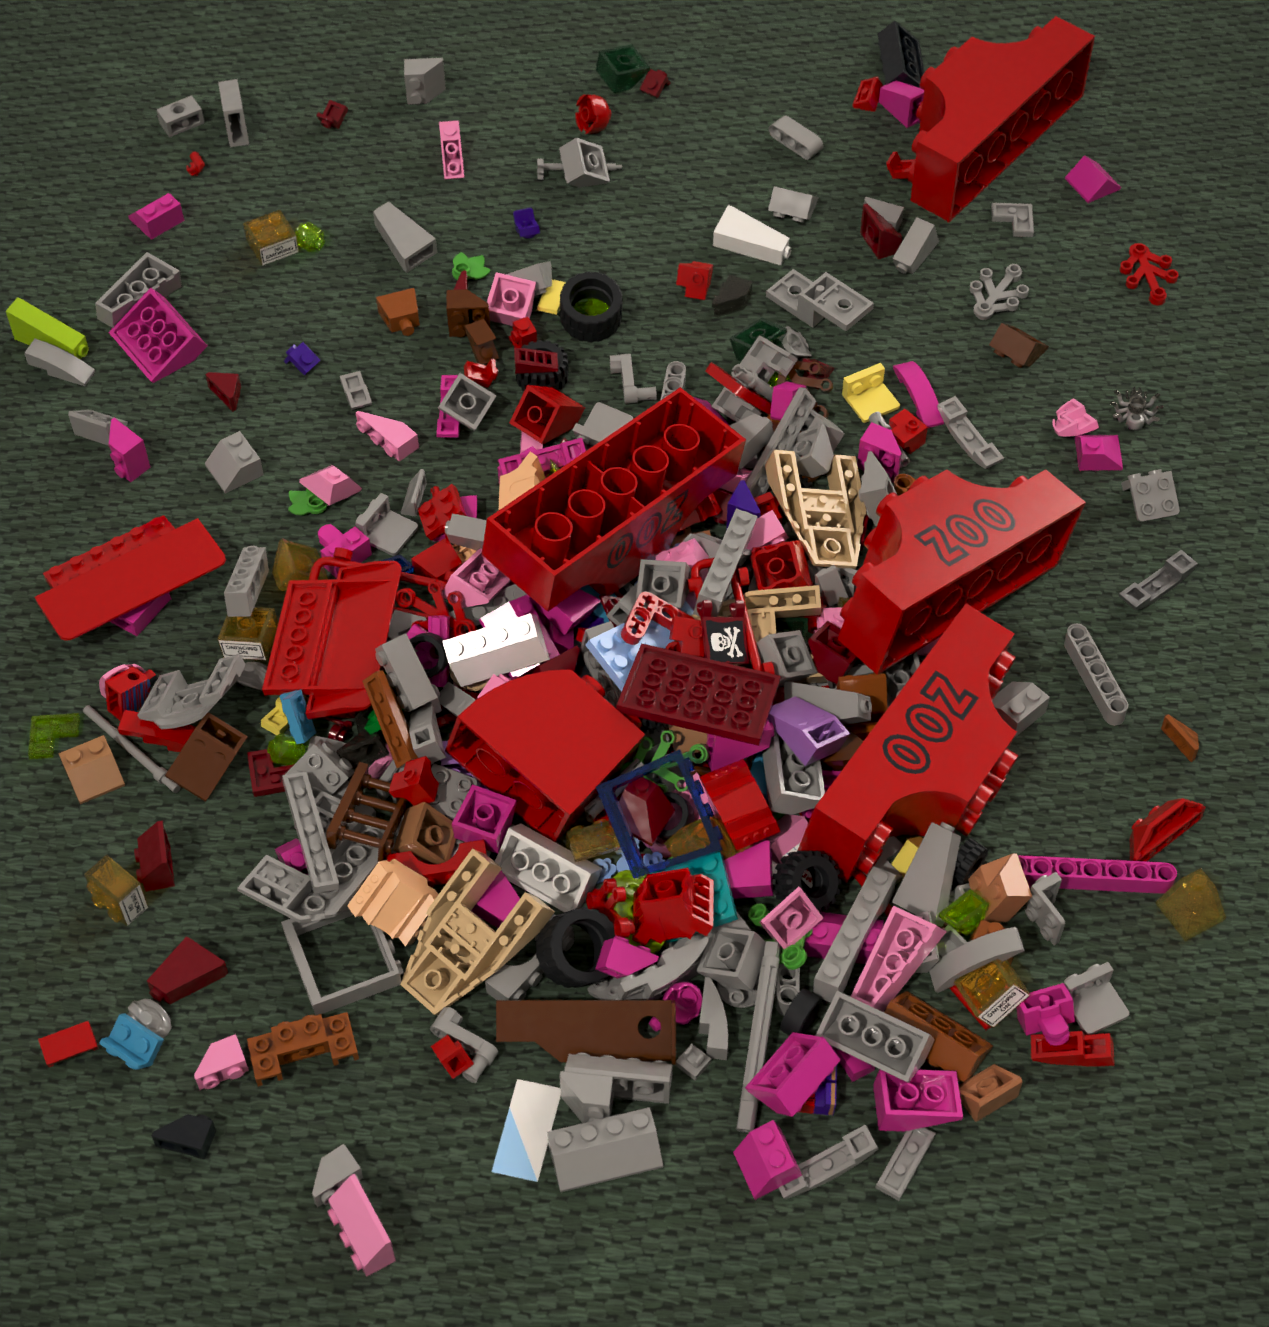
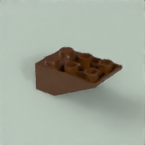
M208 712L189 737L165 777L206 802L248 736Z

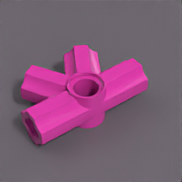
M445 615L428 616V631L414 624L408 631L407 636L411 639L421 633L430 632L439 635L443 640L449 639L450 617ZM429 642L417 644L415 647L418 650L416 654L423 668L431 669L435 667L439 660V656L435 653V646ZM449 663L441 673L428 678L432 685L444 687L449 681Z

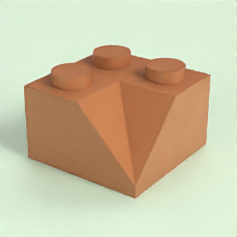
M1010 854L980 866L968 879L981 918L988 922H1008L1032 897L1017 854Z

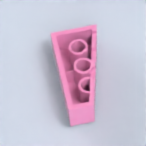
M893 906L851 997L884 1012L890 1000L895 998L947 931Z

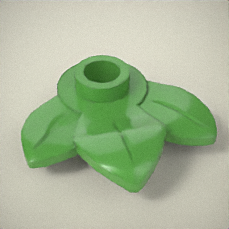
M461 252L453 259L454 268L452 269V276L458 280L461 271L464 270L467 271L468 279H481L490 273V269L484 267L483 255L468 258Z
M307 488L306 491H289L292 505L288 508V511L295 515L307 513L320 514L327 508V503Z

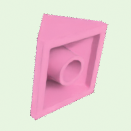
M785 814L777 821L781 832L760 840L754 845L769 840L772 860L777 864H782L780 860L782 856L798 845L803 838L808 825L804 816Z

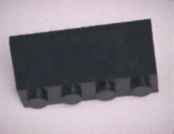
M893 21L878 33L880 58L883 64L882 71L885 76L884 83L887 85L893 81H899L920 88V81L925 71L919 40L899 23Z

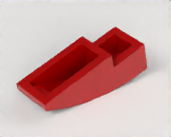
M1082 1031L1069 1032V1040L1062 1045H1050L1043 1034L1031 1035L1032 1061L1058 1065L1115 1066L1114 1044L1110 1033L1084 1035Z

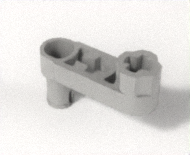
M631 354L609 356L610 372L621 373L625 404L638 403V401L657 400L656 386L637 388V386H634Z
M444 1007L431 1025L430 1030L441 1039L449 1035L453 1042L458 1040L466 1053L474 1056L472 1059L474 1065L466 1069L462 1074L468 1081L476 1083L486 1066H490L497 1056L498 1049L481 1037L460 1027L459 1025L463 1021L462 1016L456 1010Z

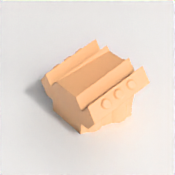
M531 451L517 469L500 476L498 510L546 479L538 456Z
M395 859L390 862L384 860L377 863L347 906L355 917L362 916L368 925L376 926L386 932L392 939L399 938L404 946H409L417 939L420 929L423 930L428 917L426 914L427 910L439 894L435 889L428 886L427 878Z

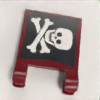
M703 600L697 603L696 608L701 619L705 658L728 664H749L744 624L745 602L737 600L729 605L732 617H711V600Z

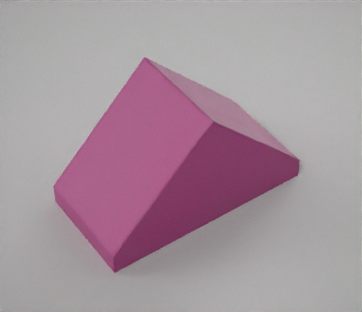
M786 381L774 386L770 413L771 419L781 421L798 388H807L806 385Z

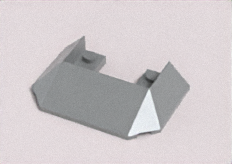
M321 791L315 798V802L326 837V831L341 800ZM355 807V812L372 816ZM353 821L346 826L347 830L380 839L385 830ZM344 839L339 841L336 849H330L339 881L338 890L314 894L309 875L265 855L238 886L237 891L299 923L336 917L379 862L378 848Z

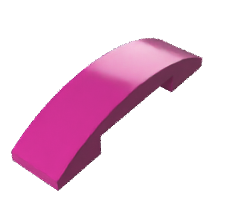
M913 361L894 365L893 370L900 383H904L917 408L916 415L919 420L928 428L944 424L937 408L939 403L921 368Z
M442 375L440 404L458 375ZM440 410L436 436L459 437L461 423Z
M583 438L531 452L538 456L544 472L565 466L584 453L586 449ZM529 452L498 459L502 475L517 469Z

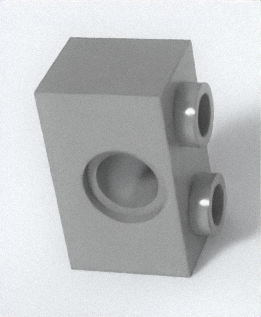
M192 95L156 109L159 123L169 137L204 124L202 109Z

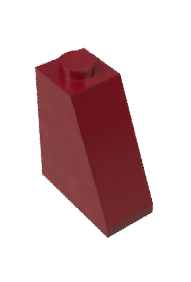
M186 936L147 979L150 989L149 994L158 1002L163 1000L170 1005L225 977L228 974V969L224 960Z

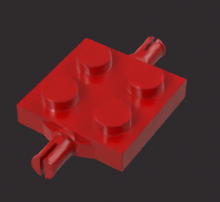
M453 484L441 491L437 486H434L433 489L431 488L432 499L423 503L418 508L425 534L431 541L440 534H445V525L447 521H450L452 513L466 516L458 489Z

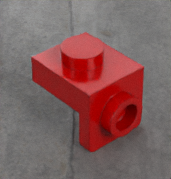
M893 152L886 163L887 169L893 179H908L909 172L916 159L901 160L898 152Z
M490 359L487 366L467 361L464 365V376L480 386L489 387L492 381L497 378L498 368H496L495 359Z

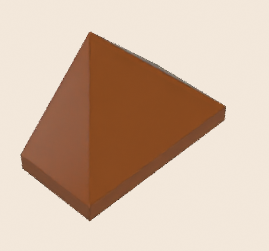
M1166 715L1161 727L1162 731L1186 758L1193 762L1199 749L1198 734L1171 715Z

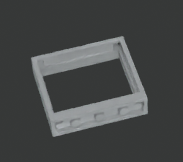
M352 898L336 917L299 923L293 919L281 922L315 1015L329 1012L401 984L400 975L404 974L400 960L395 961L392 955L396 952L391 939L386 940L384 935L386 932L370 925L389 972L324 997L320 996L298 935L353 916V913L347 906Z

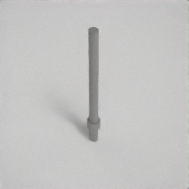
M90 705L83 709V712L147 768L153 774V778L160 784H165L174 793L181 789V786L165 777L168 771L164 767H159L124 735H120L118 730Z

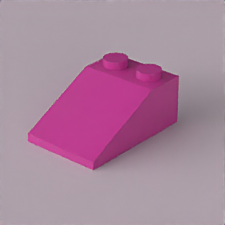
M879 1069L873 1084L879 1131H909L963 1119L956 1071L918 1070L909 1083Z

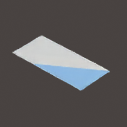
M517 1079L492 1172L538 1182L548 1145L547 1132L552 1130L561 1096V1088Z

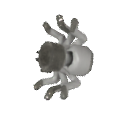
M1134 386L1130 396H1128V390L1125 391V398L1129 402L1122 400V395L1118 390L1114 391L1118 397L1119 405L1127 407L1119 409L1116 402L1110 401V405L1114 406L1117 413L1113 414V417L1118 418L1120 423L1126 419V426L1130 430H1140L1143 428L1144 422L1150 425L1153 421L1158 422L1160 420L1159 417L1154 415L1159 409H1163L1164 405L1156 406L1153 411L1145 409L1152 407L1155 400L1160 396L1159 393L1155 394L1150 402L1146 404L1147 392L1145 391L1144 397H1142L1140 387L1136 391Z

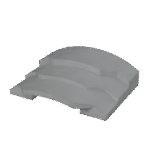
M240 654L221 658L209 679L189 685L180 670L159 675L137 716L139 719L154 722L160 729H171L192 724L202 719L236 683L246 664Z

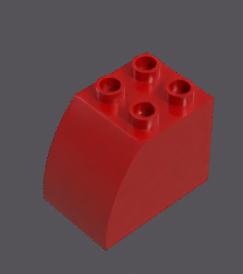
M568 669L551 670L510 680L475 700L457 717L445 751L490 791L517 800L515 813L536 832L557 842L585 812L584 807L599 794L598 791L601 788L605 789L620 774L622 766L631 760L645 733L640 730L642 723L638 717L622 714L603 698L605 690L596 679L589 675H584L580 678L574 671Z

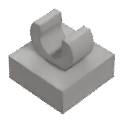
M691 1043L676 1060L675 1066L696 1080L710 1065L712 1058Z

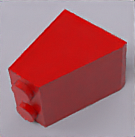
M527 385L509 423L541 444H545L573 429L575 424L579 422L585 407L553 387Z

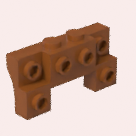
M347 1012L323 1019L322 1015L319 1014L307 1015L301 1020L293 1022H281L277 1026L271 1027L272 1032L247 1039L258 1087L263 1086L262 1080L277 1076L278 1081L283 1080L280 1065L328 1052H331L334 1066L339 1065L338 1059L353 1055L354 1061L359 1059Z

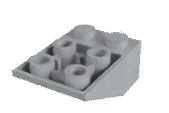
M868 451L867 460L864 462V475L861 476V489H859L858 495L860 501L864 502L869 519H872L875 527H877L880 516L876 514L877 506L885 496L892 492L896 493L887 472L872 451Z

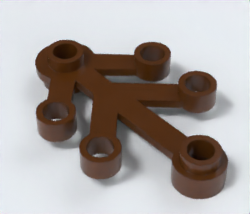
M796 361L788 373L792 383L819 388L823 392H830L833 389L832 381L827 378L820 380L800 377L795 371L804 370L809 371L812 375H819L822 367L816 361L810 363ZM818 365L817 371L812 372V366ZM779 374L776 386L786 382L787 376L784 377ZM825 382L830 384L827 389L823 388ZM816 402L812 410L817 413L822 411L824 413L823 417L828 419L827 409Z

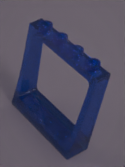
M680 749L596 786L629 869L636 880L646 877L647 874L659 873L723 851L720 840L724 839L718 825L713 826L710 817L714 816L709 803L704 804L701 798V794H704L703 787L699 780L694 781L691 772L695 771L690 757L685 758ZM677 762L710 839V845L672 859L645 866L615 791L621 786Z

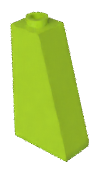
M17 297L5 311L15 340L30 345L34 339H38L54 345L80 360L87 355L89 348L83 334L21 298Z

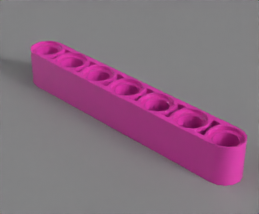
M1018 855L1029 887L1035 884L1043 875L1049 876L1057 872L1062 879L1059 889L1163 894L1171 891L1177 877L1176 868L1170 863Z

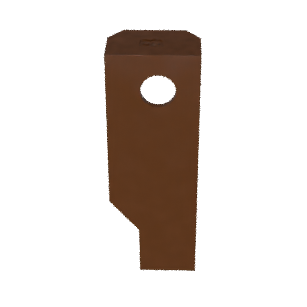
M496 1000V1042H536L560 1062H567L569 1054L586 1053L594 1057L609 1055L616 1059L627 1060L629 1058H637L641 1061H671L672 1064H676L675 1000ZM653 1016L659 1020L661 1030L656 1037L645 1038L639 1033L638 1023L643 1017Z

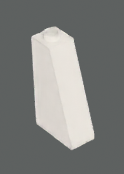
M729 205L713 233V246L774 264L782 265L784 259H788L791 253L787 236Z

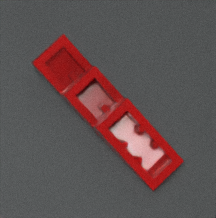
M124 710L118 732L120 735L141 737L144 743L167 746L168 751L180 752L196 727L186 725L171 729H160L152 721L139 719L137 716L139 712Z

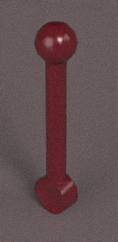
M331 716L320 717L338 725H345L344 730L352 728V723L349 720L343 722Z

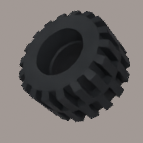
M537 340L535 343L532 341L528 345L521 347L555 352L558 358V372L516 374L517 384L519 387H522L523 391H525L527 385L553 387L558 391L559 388L563 389L569 375L568 357L563 347H559L555 342L552 344L548 340L545 342ZM547 360V364H552L551 360Z
M820 851L788 853V856L780 859L782 864L776 865L775 869L778 871L777 874H773L772 878L776 879V884L772 885L773 890L778 892L775 894L777 900L783 901L798 887L802 889L801 878L804 871L808 869L812 876V888L806 896L819 913L821 910L830 908L829 904H834L836 901L834 896L840 893L838 884L841 885V879H838L837 876L840 874V871L834 868L836 865L835 861L829 860L830 856L821 854Z

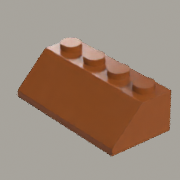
M908 991L890 1000L884 1013L930 1034L935 1041L927 1055L926 1061L932 1066L941 1067L946 1071H956L958 1081L965 1082L971 1078L993 1047L986 1040Z

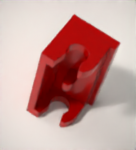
M89 1021L38 1039L48 1067L86 1051L99 1049Z

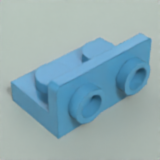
M302 690L282 693L280 700L282 710L290 726V733L294 737L296 744L305 743L316 734L312 719H307L306 717L307 704Z
M124 1013L119 1014L110 1036L101 1038L99 1044L105 1047L110 1055L124 1060L128 1067L139 1070L153 1064L164 1039Z

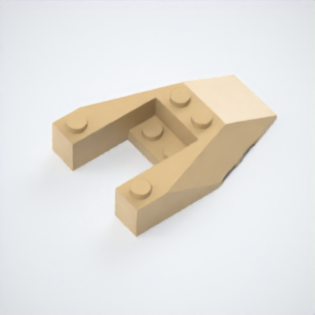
M773 450L765 464L768 484L798 540L801 541L813 566L831 567L835 565L837 568L855 569L861 545L860 538L864 528L863 521L866 515L865 504L860 501L858 491L861 489V481L856 456L835 455L831 462V468L827 472L830 490L801 488L795 451Z
M819 585L748 591L743 595L756 642L768 634H776L775 618L821 615ZM735 599L724 601L717 617H732L729 605L735 603ZM691 615L694 619L701 620L700 616ZM748 652L749 664H734V665L741 666V667H745V668H749V669H753L752 663H751V659H750V656H749V652ZM810 654V656H811V658H812V661H813V663H814V666H815V668H816V670H817V667H816V664H815L813 655ZM817 670L815 675L794 683L827 682V679Z
M473 848L428 908L426 913L428 917L423 930L420 929L417 937L419 941L414 955L411 954L400 984L434 1015H438L444 1007L452 1005L502 968L540 933L555 912L538 897L525 892L495 932L471 910L501 871L502 867L486 854Z

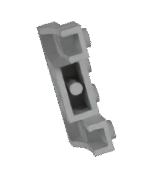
M759 335L740 364L747 370L757 373L760 379L768 383L774 372L786 377L798 359L790 352ZM726 387L723 388L711 406L719 413L732 419L735 423L754 413L759 416L761 415L759 410Z

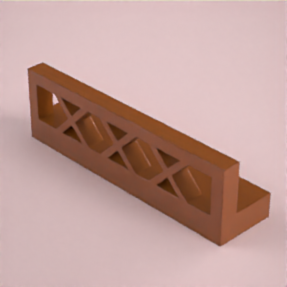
M376 671L362 682L397 769L403 768L406 761L417 759L418 756L413 750L409 727L398 704L394 689L389 685L384 671Z

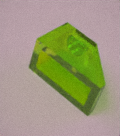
M969 889L942 910L938 917L957 932L968 935L975 930L981 920H984L990 903Z

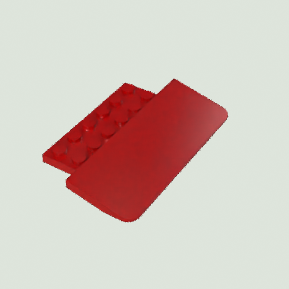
M163 515L152 519L140 527H135L121 536L114 537L107 543L93 547L82 555L72 557L69 561L59 566L50 568L43 575L52 589L34 598L60 639L72 640L221 567L226 562V557L198 518L175 529Z
M373 561L339 568L337 579L289 580L262 687L264 695H281L282 693L301 689L303 695H310L305 713L307 719L362 711L370 707L372 704L362 681L376 671L381 670V665L375 656V648L387 642L402 571L401 565L396 561Z

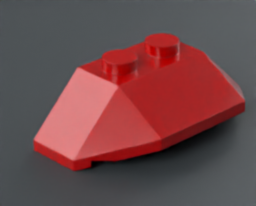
M1184 798L1167 801L1161 807L1159 805L1155 806L1149 812L1148 817L1144 820L1142 818L1138 819L1131 827L1130 861H1149L1199 822L1206 807L1203 804Z

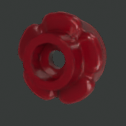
M334 724L328 734V738L344 742L348 733L344 730L345 725Z

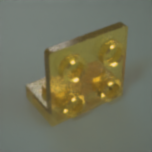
M601 819L594 822L591 826H576L567 832L565 848L572 851L575 862L622 849L623 845L618 830L609 824L610 820Z

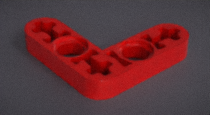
M712 362L709 364L705 372L741 399L770 415L772 403L745 387Z
M641 592L621 630V637L626 643L636 645L645 635L651 620L671 630L673 616L694 618L652 593ZM644 603H647V608L643 607ZM662 612L669 614L671 619L665 617ZM635 615L641 616L644 621L638 620ZM632 628L636 629L634 634L632 633Z

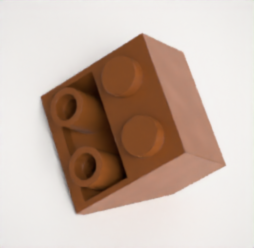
M886 674L846 675L838 678L837 690L869 696L872 704L871 721L844 726L876 725L887 710Z

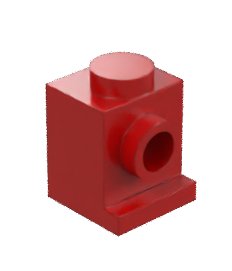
M528 316L513 322V331H511L509 340L514 348H521L532 341L534 343L537 342V331Z
M446 1035L431 1046L452 1079L474 1065L458 1040L453 1042L449 1035Z

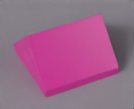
M1085 155L1065 177V180L1087 203L1121 189L1118 183L1097 162Z

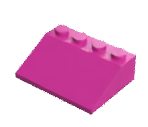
M152 288L109 331V334L152 383L193 362L208 346L168 300Z

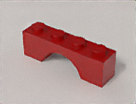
M483 839L460 843L455 855L441 864L423 863L411 851L387 854V861L390 862L393 859L399 861L427 878V884L432 888L435 885L447 884L472 848L486 854L485 841Z

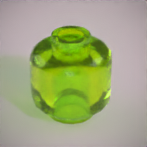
M311 222L301 223L294 232L297 244L308 252H313L315 249L320 250L325 243L323 239L324 231Z
M278 734L269 742L267 751L273 763L287 766L296 764L304 755L305 747L302 743L296 744L294 737L291 735Z

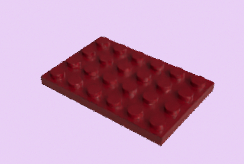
M641 643L617 702L616 709L622 714L759 746L781 676Z

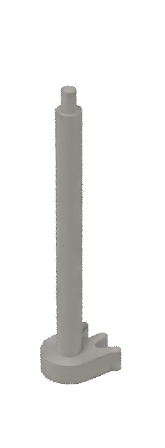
M537 159V180H543L544 170H564L563 164L543 163V159ZM606 163L607 170L622 169V165Z

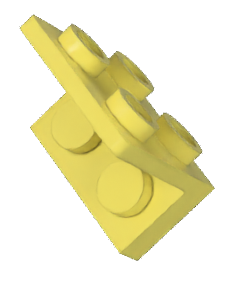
M881 363L844 377L842 396L863 423L869 422L868 418L874 412H880L883 416L900 408L899 402L883 383L885 368Z

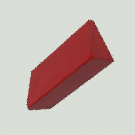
M878 77L861 81L852 105L853 108L875 112L879 102L880 88L883 87Z

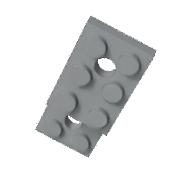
M793 269L766 291L767 298L812 328L822 319L826 318L844 331H847L868 314L874 306L872 301L827 272L812 282ZM791 292H799V294L795 295L791 294Z

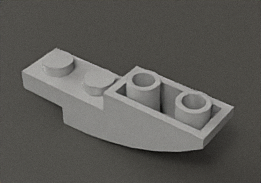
M697 937L692 938L678 949L670 947L661 953L662 955L657 965L648 967L643 971V974L636 977L634 974L623 978L616 991L620 1000L644 991L647 1000L669 989L680 981L698 961L709 942L707 937L699 940Z

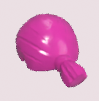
M678 982L665 992L663 1000H675L676 1023L687 1024L700 1014L703 996L696 985L690 982ZM651 1018L649 1025L654 1031L658 1032L661 1030V1024L657 1018Z

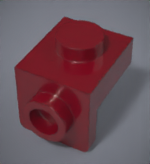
M650 69L640 87V91L658 98L665 84L669 86L671 82L665 72L659 69L657 71Z
M329 100L323 114L318 112L316 117L321 121L320 124L328 129H331V127L339 129L348 108L345 105Z

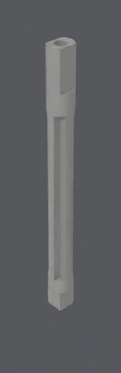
M766 941L764 956H762L736 1130L739 1132L749 1133L755 1129L759 1100L750 1094L745 1087L760 1071L765 1062L780 962L781 946L778 942Z

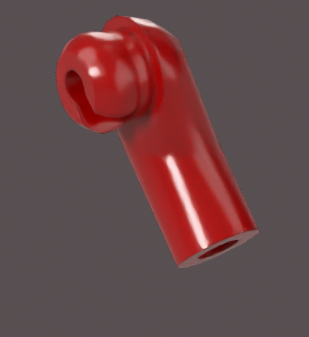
M192 152L190 154L192 162L189 163L191 166L187 165L186 170L190 175L196 176L204 168L205 163L198 152Z

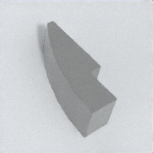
M34 339L24 353L28 365L47 370L49 376L86 386L95 373L94 368L74 355L38 339Z
M705 977L699 1034H708L707 1055L710 1058L727 1060L728 1027L724 1006L710 977Z

